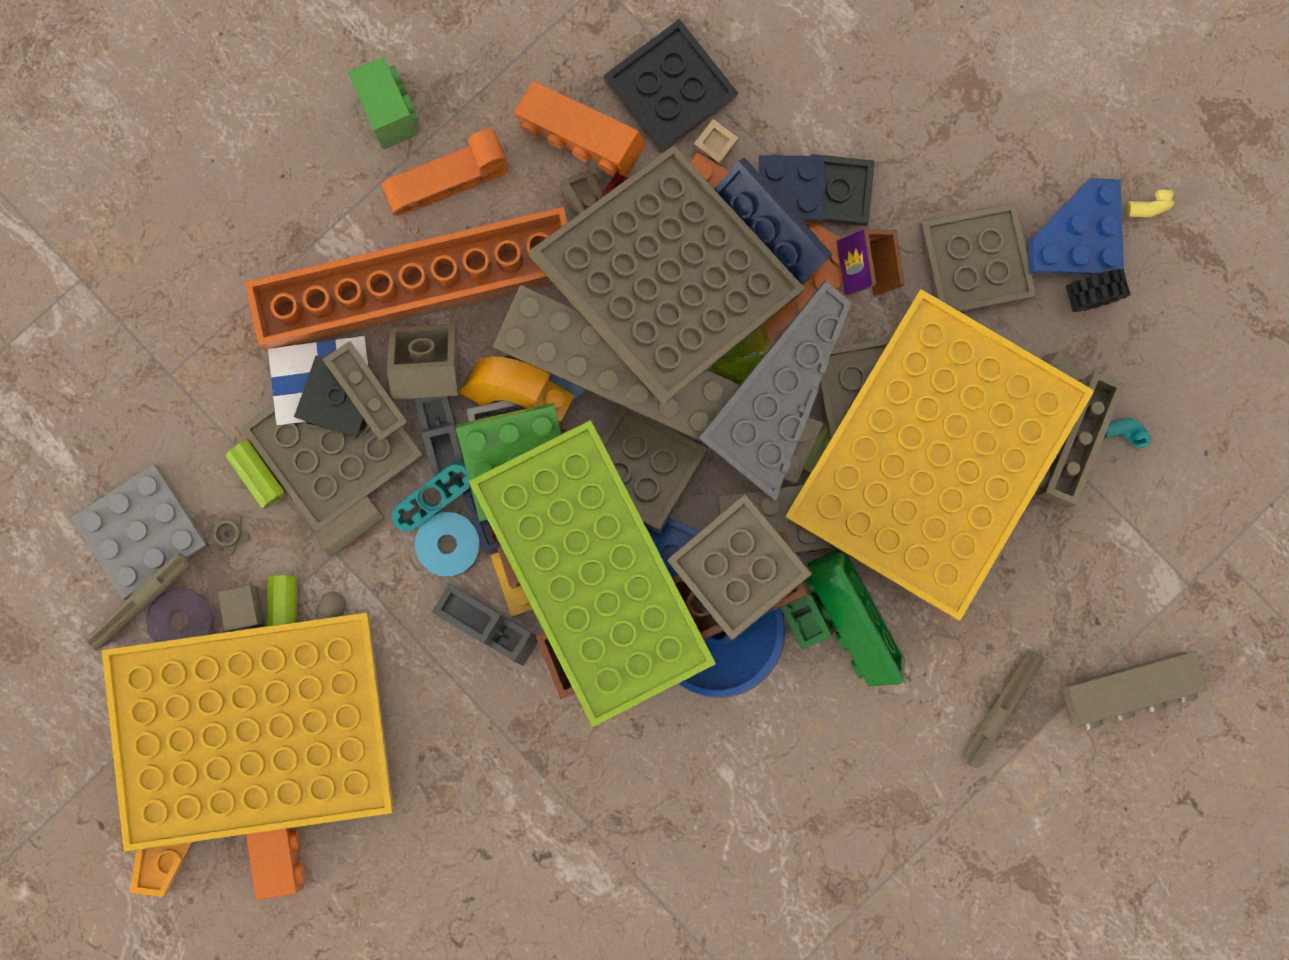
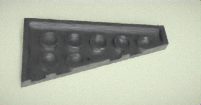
M827 281L820 285L697 437L775 502L778 499L784 476L788 472L795 447L801 438L817 396L820 381L828 367V360L834 344L839 338L852 303Z

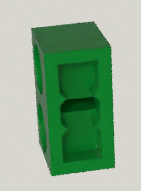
M817 592L781 607L802 650L832 636L836 630L832 621L828 622L825 619L820 608L822 602Z

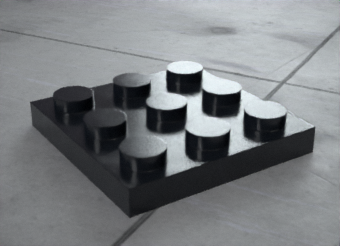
M680 19L604 75L606 83L662 153L738 95L737 90Z

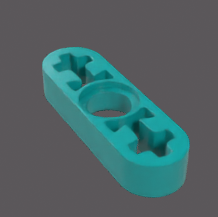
M463 461L450 463L401 500L392 512L394 525L402 531H412L465 492L470 486L465 463ZM452 470L455 473L462 471L465 475L462 479L463 484L460 481H456L447 489L445 483L453 476ZM428 488L437 489L441 494V502L438 504L428 503L425 500L424 491ZM418 503L421 508L416 511L412 520L410 518L402 519L403 509L406 512L410 511Z

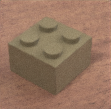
M455 324L390 328L387 374L392 400L458 396L459 349Z

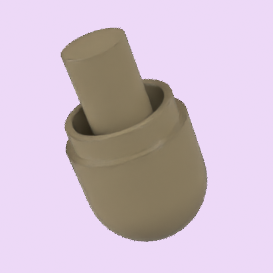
M335 591L324 594L316 608L315 617L325 619L342 616L346 608V601L343 595Z

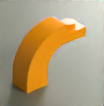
M498 356L479 359L471 368L458 392L480 406L500 400L512 402L527 409L554 402L559 424L575 396L549 381L548 377L550 374L515 359Z

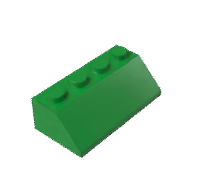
M836 549L809 562L807 567L813 574L806 579L808 587L812 594L817 592L822 601L820 608L825 619L828 622L833 621L838 632L835 634L841 648L844 651L848 649L854 660L851 661L857 677L859 679L864 677L869 687L897 685L904 682L905 658L850 557Z

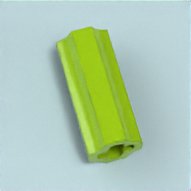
M245 440L226 453L225 457L261 508L266 509L274 505L287 494L250 441Z
M267 576V627L297 623L298 576Z

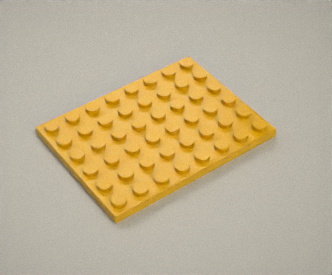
M920 289L784 518L948 616L960 621L1094 390Z
M369 613L102 650L124 852L391 814L394 812Z

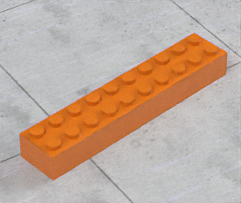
M564 207L244 282L258 345L268 352L270 348L299 345L517 292L520 285L534 289L554 284L528 255L532 248L568 223Z

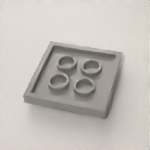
M152 464L71 517L123 600H127L134 591L174 555L181 553L189 559L209 546L161 470L155 464Z

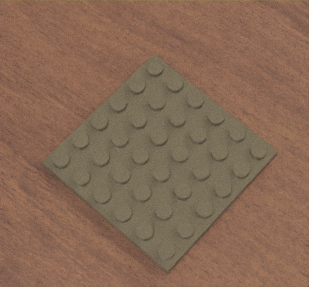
M672 146L530 250L528 255L663 405L805 290L804 286L675 146Z

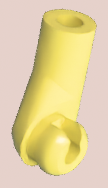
M1158 190L1155 193L1156 201H1128L1126 216L1152 218L1164 213L1174 206V192L1172 190Z

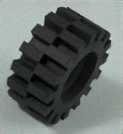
M1112 269L1099 274H1092L1089 277L1080 278V280H1075L1066 285L1073 312L1086 311L1091 308L1095 309L1103 305L1106 306L1131 295L1124 269Z

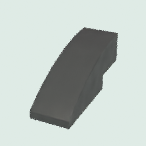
M450 397L414 398L433 476L454 461L464 462ZM452 470L453 476L445 483L447 489L456 481H460L463 484L462 479L465 475L462 471L455 473Z
M451 584L447 586L432 611L470 636L524 666L538 642L536 639L537 635Z

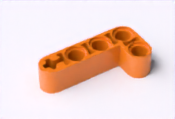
M484 129L476 132L468 138V147L383 181L381 186L392 214L399 216L410 213L498 178L508 172V162L495 130Z

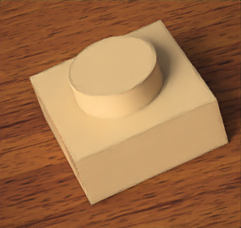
M713 119L695 141L693 148L720 165L738 142V137Z

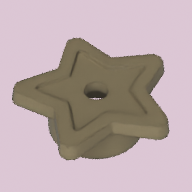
M239 514L228 520L213 517V534L207 543L209 545H221L226 554L231 556L237 543L248 541L250 536L241 529V516ZM227 531L231 532L229 537L225 535Z

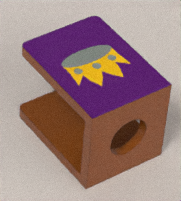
M863 229L837 240L845 295H853L871 287L874 295H881L904 286L905 282L896 230Z

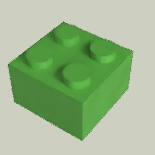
M382 57L348 72L383 149L418 135L414 124L420 121L395 65L389 67L385 58Z

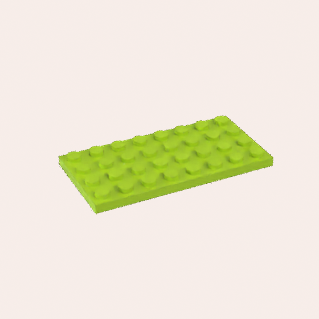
M591 420L469 481L592 727L716 664Z

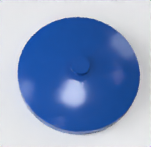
M781 608L764 614L734 640H731L725 631L705 639L704 642L716 664L678 684L691 692L712 698L738 696L761 684L777 665L784 648L786 627Z

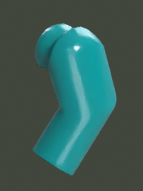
M1130 417L1112 420L1104 438L1121 435L1138 448L1147 447L1151 442V436L1146 427Z

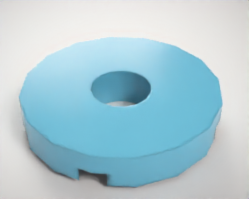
M441 512L431 516L420 526L415 537V551L419 562L429 572L441 577H455L466 572L475 564L480 553V539L475 526L466 517L455 512ZM447 535L453 536L457 542L456 549L450 554L442 553L439 548L440 540Z

